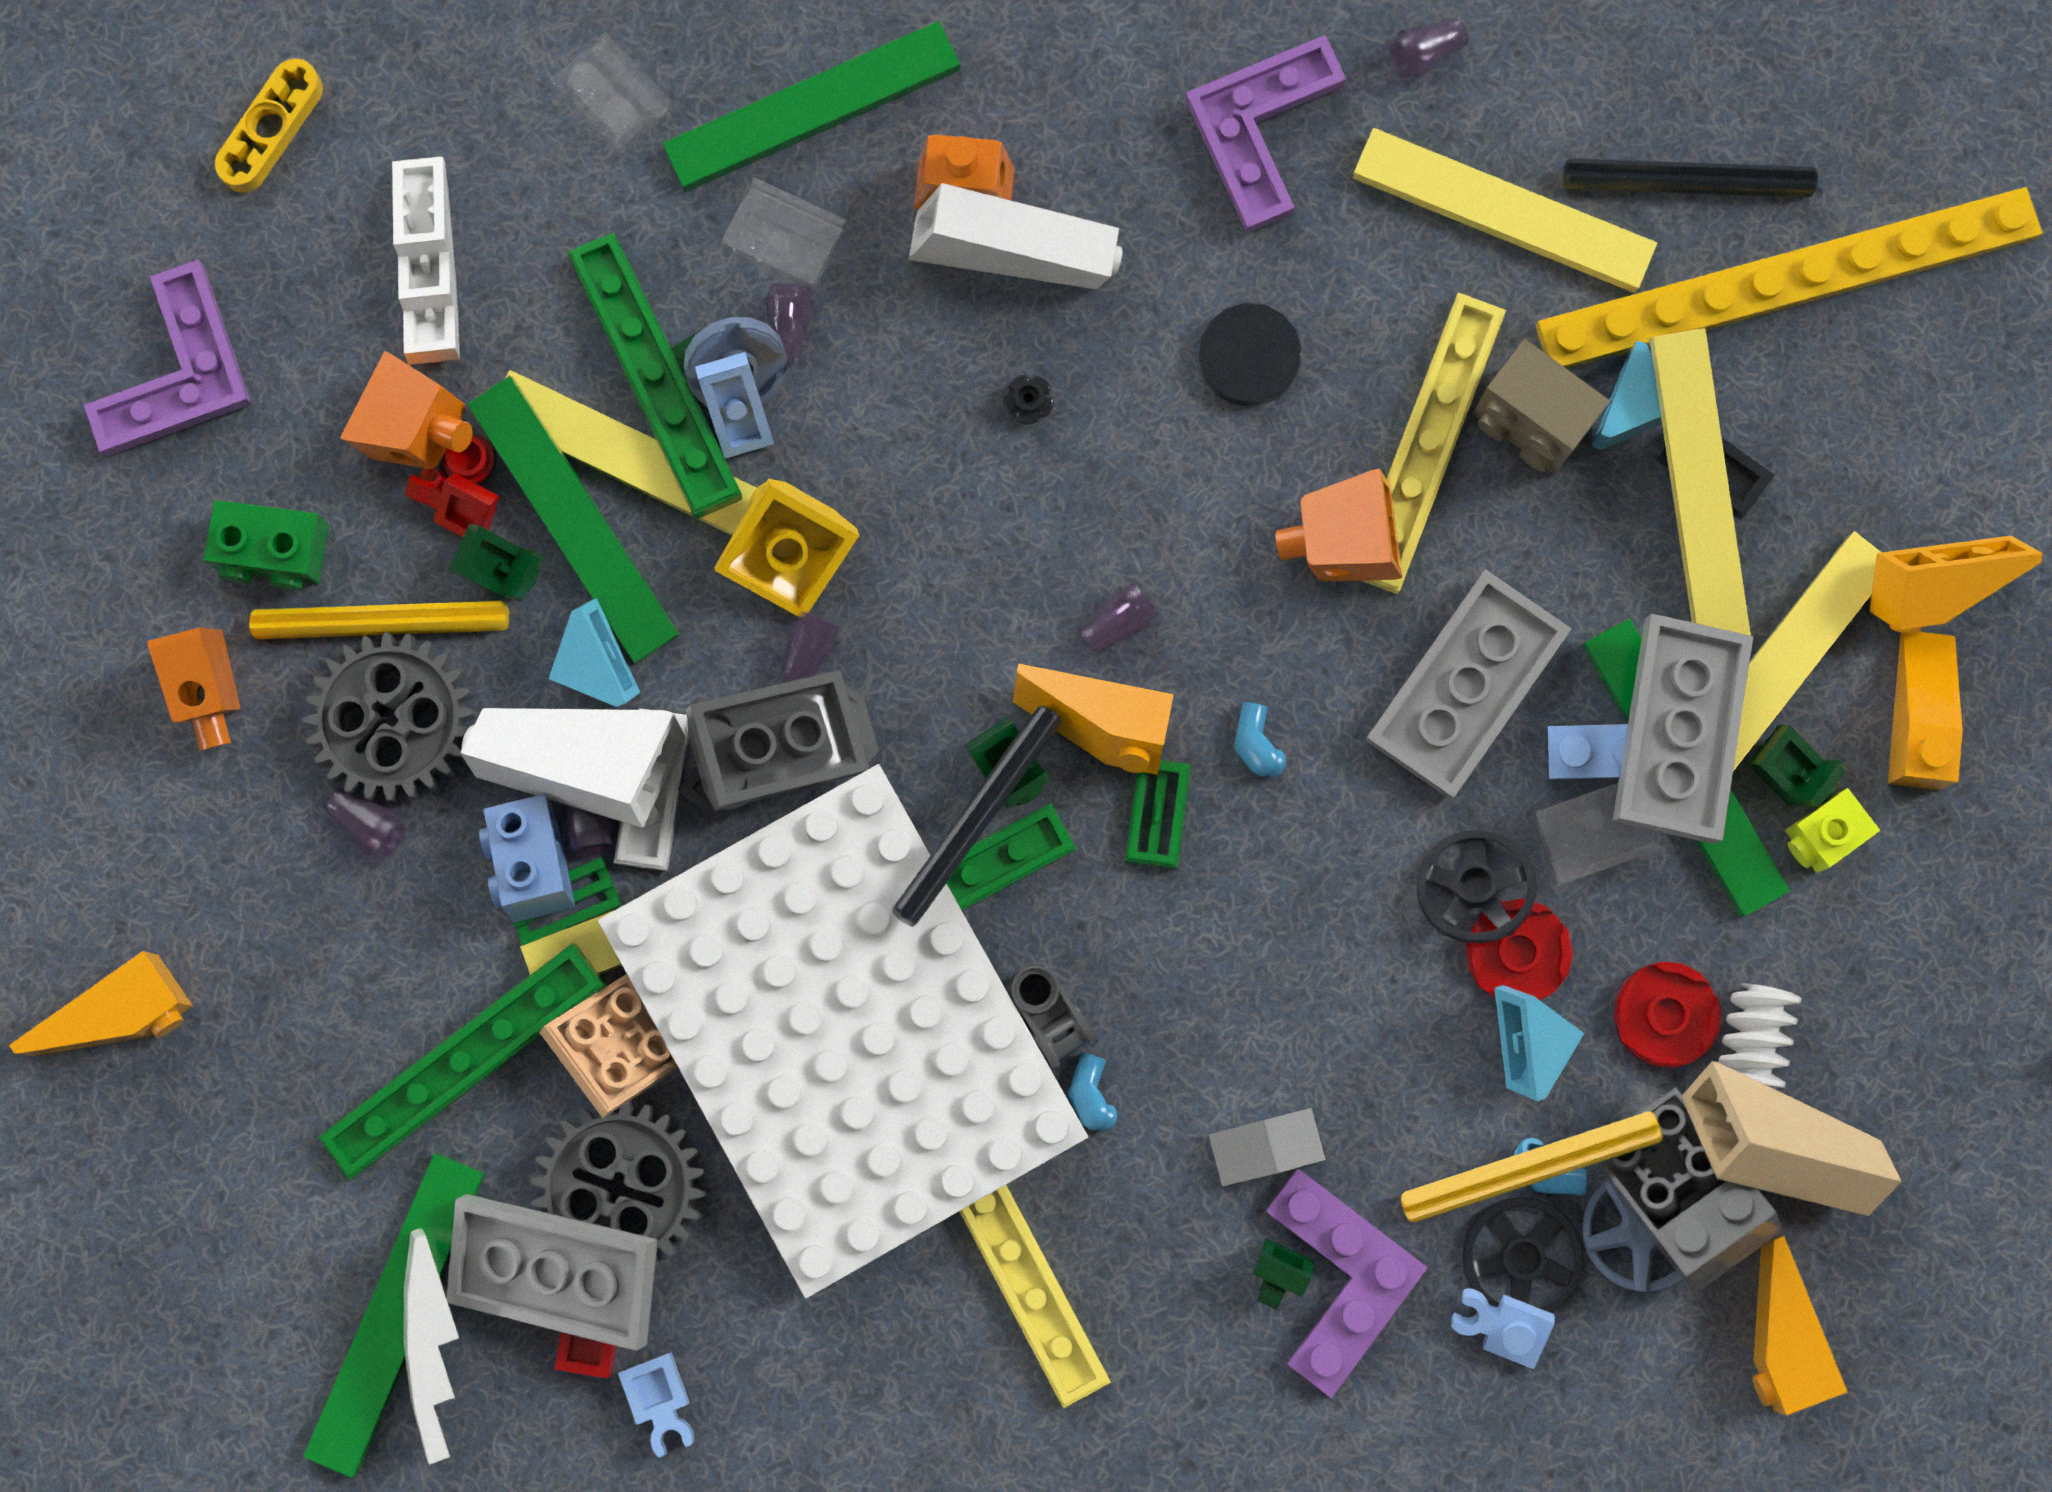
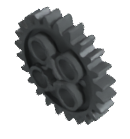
M384 632L381 647H377L367 636L362 637L363 652L356 653L349 646L344 645L342 648L346 661L342 665L329 658L325 661L333 673L331 677L327 679L321 676H314L312 679L323 689L321 696L311 695L305 697V701L317 708V714L304 717L303 723L318 729L317 733L305 740L306 744L315 748H324L315 757V763L321 767L334 763L327 778L337 783L347 777L344 790L353 795L365 784V798L372 802L376 801L382 789H384L387 801L392 804L397 803L400 789H404L406 794L413 800L418 799V784L422 782L432 790H438L435 774L441 771L445 775L453 777L455 773L448 761L451 757L464 759L460 754L462 749L458 747L459 741L463 740L467 731L463 727V722L477 718V713L474 710L462 706L463 703L474 697V692L469 688H456L465 679V673L460 669L447 672L453 659L446 653L433 659L436 647L429 641L423 643L416 651V639L410 634H406L403 637L399 647H397L394 637L389 632ZM390 670H399L401 680L398 687L390 693H381L379 681L382 675ZM418 683H423L422 691L411 696L414 692V687ZM436 704L439 710L436 722L430 727L419 728L416 722L419 710L425 705ZM354 708H362L364 711L362 725L355 731L345 732L343 719L346 713ZM386 709L395 712V716L399 719L393 727L386 724L385 719L381 716ZM369 740L366 750L358 753L357 747L362 742ZM399 742L402 747L401 758L393 766L383 767L380 761L381 751L389 743Z
M631 1101L620 1107L618 1115H615L613 1111L604 1118L600 1114L599 1118H595L587 1108H582L579 1110L582 1123L579 1127L568 1120L560 1122L567 1137L561 1140L548 1136L546 1142L555 1151L553 1156H540L535 1159L539 1165L547 1169L546 1176L531 1179V1184L545 1188V1195L533 1200L531 1206L538 1208L547 1207L549 1214L624 1231L622 1218L625 1212L631 1207H638L643 1210L648 1220L647 1229L641 1236L658 1239L657 1250L661 1249L667 1255L675 1256L677 1250L671 1239L677 1236L688 1240L693 1236L689 1229L683 1225L685 1219L702 1218V1214L690 1206L692 1199L707 1197V1192L693 1187V1180L704 1176L706 1170L690 1168L689 1161L700 1153L699 1148L683 1150L680 1146L689 1132L686 1129L676 1131L673 1134L667 1132L673 1118L668 1114H665L656 1123L652 1122L653 1106L645 1104L638 1116H634ZM607 1138L615 1146L616 1158L609 1167L601 1169L592 1161L591 1149L599 1139ZM651 1156L661 1158L667 1169L665 1179L655 1187L647 1185L640 1173L643 1162ZM581 1168L605 1179H619L623 1173L626 1175L624 1178L626 1186L659 1196L664 1200V1204L659 1208L631 1196L618 1197L616 1202L612 1200L614 1192L611 1189L576 1178L575 1170ZM582 1189L591 1191L597 1200V1209L594 1215L587 1220L577 1217L572 1208L574 1196ZM656 1252L655 1268L659 1266L657 1252Z

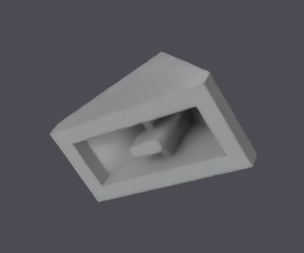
M1312 1108L1208 1135L1222 1187L1325 1160Z

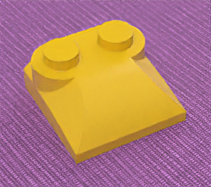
M769 478L766 483L760 485L753 492L750 498L749 510L714 568L716 572L804 620L858 539L859 533L855 526L831 507L786 482Z

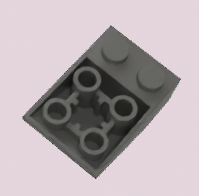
M1675 1087L1639 1113L1653 1112L1662 1132V1140L1659 1143L1598 1162V1165L1691 1292L1695 1294L1779 1235L1782 1229L1777 1212L1757 1188L1717 1179L1681 1098L1682 1094Z

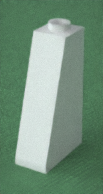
M941 183L917 211L909 260L1098 289L1111 276L1114 277L1117 274L1122 259V247L1116 246L1119 232L1117 227Z
M483 708L475 725L467 729L462 741L460 754L477 778L536 796L546 794L549 800L643 828L686 737L674 713L665 710Z

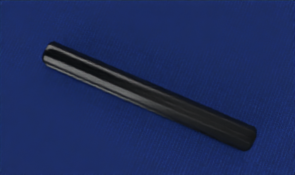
M1570 158L1564 164L1562 177L1565 188L1585 190L1811 197L1816 192L1818 186L1817 169L1808 166Z
M1041 705L1031 715L892 908V913L903 923L913 927L923 917L1060 726L1061 718L1057 713Z

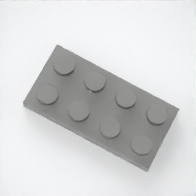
M1485 569L1365 741L1452 800L1572 628Z
M1652 613L1645 618L1612 822L1717 844L1723 840L1753 636Z
M466 1194L455 1201L446 1300L447 1303L637 1351L647 1345L658 1239Z

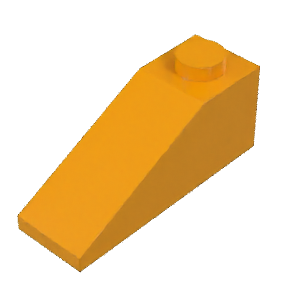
M2013 536L1877 553L1869 612L1887 622L1892 630L1901 633H1917L1922 630V627L1945 624L2039 565L2042 561L2043 553Z
M1927 632L1900 633L1888 784L1942 790L1958 783L1963 728L1955 636Z
M1018 664L1013 703L1031 715L1041 705L1050 708L1061 718V724L1056 731L1106 765L1120 767L1132 773L1146 772L1158 775L1174 694Z
M142 951L9 1046L14 1054L37 1056L145 1038L153 1034L156 1038H160L180 1026L184 1021L181 1014L193 1005L159 955Z
M1776 1236L1761 1247L1753 1357L1759 1374L1752 1376V1380L1762 1404L1765 1407L1772 1405L1774 1412L1787 1416L1847 1393V1389L1784 1236Z

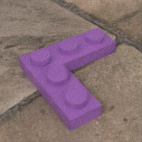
M1326 35L1186 92L1185 101L1246 234L1291 216L1294 213L1295 207L1256 123L1345 86V75Z
M199 260L150 276L181 370L84 405L98 450L105 457L252 405L205 267Z
M1297 1168L1265 1212L1345 1272L1350 1278L1287 1362V1365L1332 1398L1428 1267Z

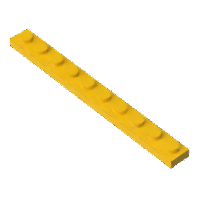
M2023 187L1539 320L1535 327L1543 352L1566 369L1627 353L1637 340L1646 343L1649 347L1650 337L1705 328L1706 331L2034 241L2043 232L2028 189Z

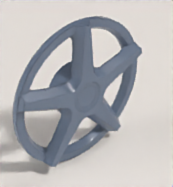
M1610 1180L1605 1181L1590 1198L1585 1209L1582 1224L1583 1241L1586 1251L1598 1271L1608 1280L1623 1288L1641 1292L1664 1289L1681 1280L1678 1273L1673 1271L1661 1279L1650 1281L1653 1254L1658 1247ZM1608 1192L1622 1216L1621 1223L1617 1227L1592 1235L1594 1212L1600 1200ZM1629 1247L1632 1250L1634 1280L1626 1279L1613 1272L1602 1261L1597 1251Z

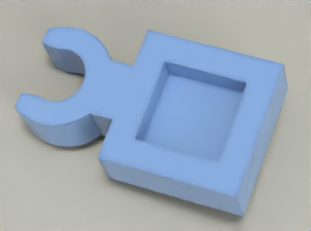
M1464 1289L1462 1303L1475 1308L1477 1314L1473 1317H1464L1461 1314L1453 1313L1451 1327L1462 1335L1485 1334L1483 1350L1534 1369L1555 1324L1554 1314L1504 1294L1497 1308L1489 1305L1486 1297L1481 1292L1474 1289Z
M672 1352L618 1373L636 1425L650 1419L653 1422L654 1429L650 1441L651 1447L658 1457L668 1453L663 1441L667 1430L678 1431L685 1447L694 1443L692 1427L685 1420L678 1418L676 1409L686 1406L690 1402Z

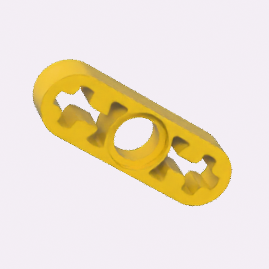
M289 59L282 62L272 73L219 150L215 159V169L218 176L231 190L241 193L250 192L263 183L321 98L323 84L310 63L302 59ZM304 75L303 79L308 85L307 89L304 91L295 89L291 93L287 82L291 78L299 81ZM276 97L283 103L287 100L293 111L288 113L280 103L273 100ZM270 114H275L282 118L283 125L277 135L270 138H263L257 135L256 128L261 118ZM250 138L258 148L265 150V152L260 155L255 148L251 150L245 141ZM247 158L248 164L252 167L247 174L239 171L235 175V172L230 167L231 163L234 160L244 162Z

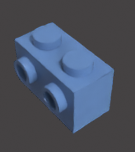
M541 794L483 809L487 828L480 829L479 836L486 859H493L496 876L488 878V886L495 908L502 907L513 923L575 908L558 815L547 795Z

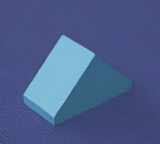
M1637 340L1626 356L1610 397V402L1606 407L1592 443V447L1602 450L1662 425L1652 354L1646 343Z
M596 598L571 612L549 679L618 707L627 703L641 692Z
M1505 985L1495 987L1506 1088L1535 1101L1545 1099L1584 1033L1536 997Z

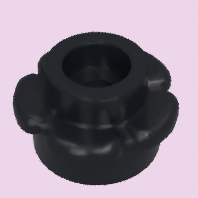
M1020 375L1009 382V391L1003 396V405L1006 412L1013 415L1018 422L1023 424H1034L1042 417H1047L1054 405V398L1050 396L1051 386L1040 376L1029 378L1027 375ZM1025 395H1032L1033 401L1026 403L1024 401Z

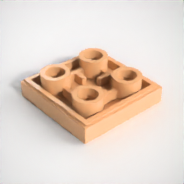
M627 974L551 1021L540 1031L542 1037L602 1118L678 1069L674 1058Z

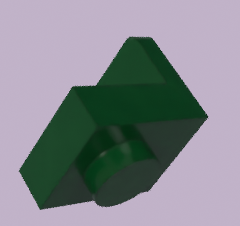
M469 523L448 571L498 597L521 602L524 600L526 593L536 584L539 575L538 567L543 556L534 550L520 548L479 525Z
M1006 717L964 745L985 779L1019 733L1009 717ZM1036 759L1003 805L1006 808L1014 804L1020 806L1032 801L1041 793V787L1051 780Z
M1778 725L1748 763L1788 806L1818 807L1827 802L1836 793L1838 781L1847 771V767L1840 760H1824L1791 725Z

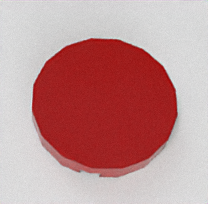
M1525 899L1502 901L1500 903L1512 920L1520 911ZM1537 902L1534 903L1532 911L1525 922L1510 937H1504L1500 940L1483 944L1466 943L1465 947L1470 974L1478 987L1495 1000L1494 988L1502 985L1532 995L1538 1000L1544 999L1554 993L1566 979L1573 958L1571 938L1565 925L1560 922L1559 918L1550 909ZM1482 913L1469 932L1482 933L1498 928Z
M1662 961L1639 968L1623 982L1614 999L1613 1022L1618 1038L1632 1056L1650 1066L1675 1068L1694 1062L1711 1049L1720 1031L1722 1009L1718 997H1715L1713 989L1709 986L1710 983L1702 973L1685 964Z

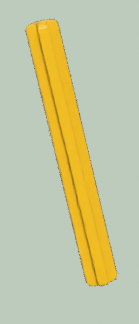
M503 601L256 609L250 613L249 627L251 635L256 639L383 635L384 632L396 635L504 631L508 629L509 609L508 605Z
M1645 1112L1406 1191L1401 1195L1402 1208L1409 1222L1415 1223L1659 1143L1662 1140V1132L1653 1112Z

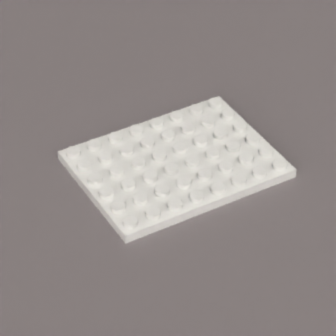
M879 764L598 919L600 926L805 1299L1088 1138L947 884L915 926L911 927L903 923L892 913V908L930 857V854Z

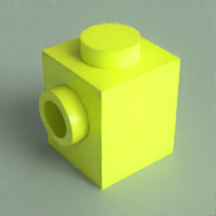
M1846 788L1834 794L1827 802L1813 809L1784 831L1791 839L1788 842V847L1795 859L1805 868L1812 866L1815 872L1818 873L1833 866L1877 834L1880 829L1851 791Z

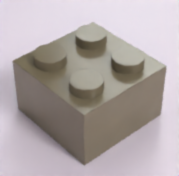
M1524 338L1488 385L1472 415L1479 419L1478 426L1488 436L1497 441H1503L1505 438L1521 450L1519 453L1520 457L1529 466L1540 472L1548 469L1556 475L1609 404L1610 400Z

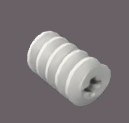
M1740 984L1748 989V991L1733 993L1730 1001L1743 1009L1744 1012L1730 1013L1726 1019L1729 1025L1740 1032L1726 1034L1722 1039L1723 1044L1736 1053L1720 1056L1718 1063L1773 1089L1784 1088L1786 1082L1771 1073L1773 1068L1788 1067L1790 1061L1775 1053L1776 1047L1791 1046L1794 1040L1779 1032L1780 1026L1795 1025L1798 1019L1783 1010L1784 1005L1800 1004L1802 998L1791 992L1768 986Z

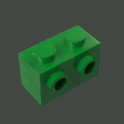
M214 500L203 561L217 571H220L219 578L224 580L250 583L252 575L271 578L270 584L273 586L301 590L303 582L319 584L329 524L318 513Z

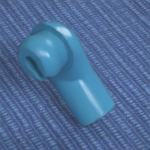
M1243 702L1234 743L1236 753L1251 772L1262 777L1266 775L1270 777L1278 776L1285 769L1286 757L1281 750H1276L1263 735L1268 707L1257 703Z
M1081 1052L1068 1090V1101L1081 1125L1090 1131L1106 1132L1112 1129L1117 1121L1115 1107L1106 1103L1097 1088L1106 1060Z
M1526 1138L1519 1143L1514 1156L1545 1146V1144L1537 1138ZM1580 1168L1531 1184L1530 1186L1539 1193L1585 1195L1586 1169Z

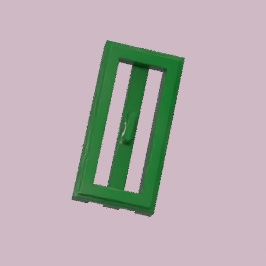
M1160 761L1147 853L1137 851L1147 773L1141 772L1136 774L1125 856L1126 863H1140L1148 866L1177 869L1191 764ZM1168 773L1179 774L1168 855L1158 854Z
M600 857L568 871L571 884L598 874L600 879L597 882L573 891L575 904L604 891L608 899L532 932L528 924L548 915L513 923L520 935L519 939L522 946L623 906L603 858Z

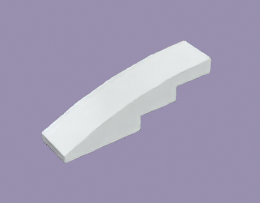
M443 156L392 162L393 245L398 255L399 301L403 309L404 355L408 365L460 359L457 289L445 161Z
M422 1228L411 1231L404 1282V1349L411 1402L424 1453L430 1465L450 1457L433 1405L454 1398L438 1346L459 1337L426 1235Z

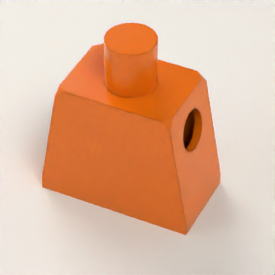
M929 135L919 158L914 209H920L941 183L1012 200L1015 167L1003 144L996 140L964 136Z
M384 351L340 438L373 460L433 469L438 466L446 448L455 452L464 451L471 442L473 431L469 423L461 420L465 413V404L435 381L391 353Z
M1380 469L1365 472L1304 495L1300 500L1303 525L1276 530L1275 538L1280 559L1283 561L1307 556L1308 566L1318 580L1361 581L1396 580L1402 578L1391 486Z
M195 628L147 641L173 723L193 724L200 751L230 744L231 739L224 714L240 710V704L223 630ZM200 686L203 687L205 692L202 703L197 695Z

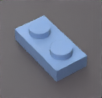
M745 352L695 367L725 459L774 444Z
M1628 724L1548 726L1549 779L1619 778Z

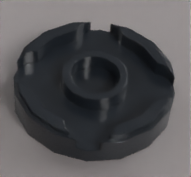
M1242 303L1224 309L1209 322L1201 337L1199 362L1204 381L1217 396L1235 405L1265 404L1276 400L1290 388L1300 368L1302 347L1295 327L1282 313L1264 304Z

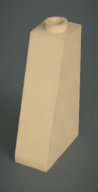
M1712 1061L1681 1096L1717 1179L1867 1216L1902 1182L1881 1140L1721 1063Z

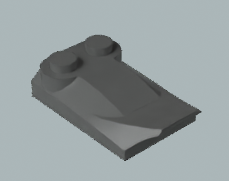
M841 670L690 704L686 709L690 744L704 792L715 811L738 809L750 802L859 775L869 769L870 761L879 752L863 694L852 689L844 682Z

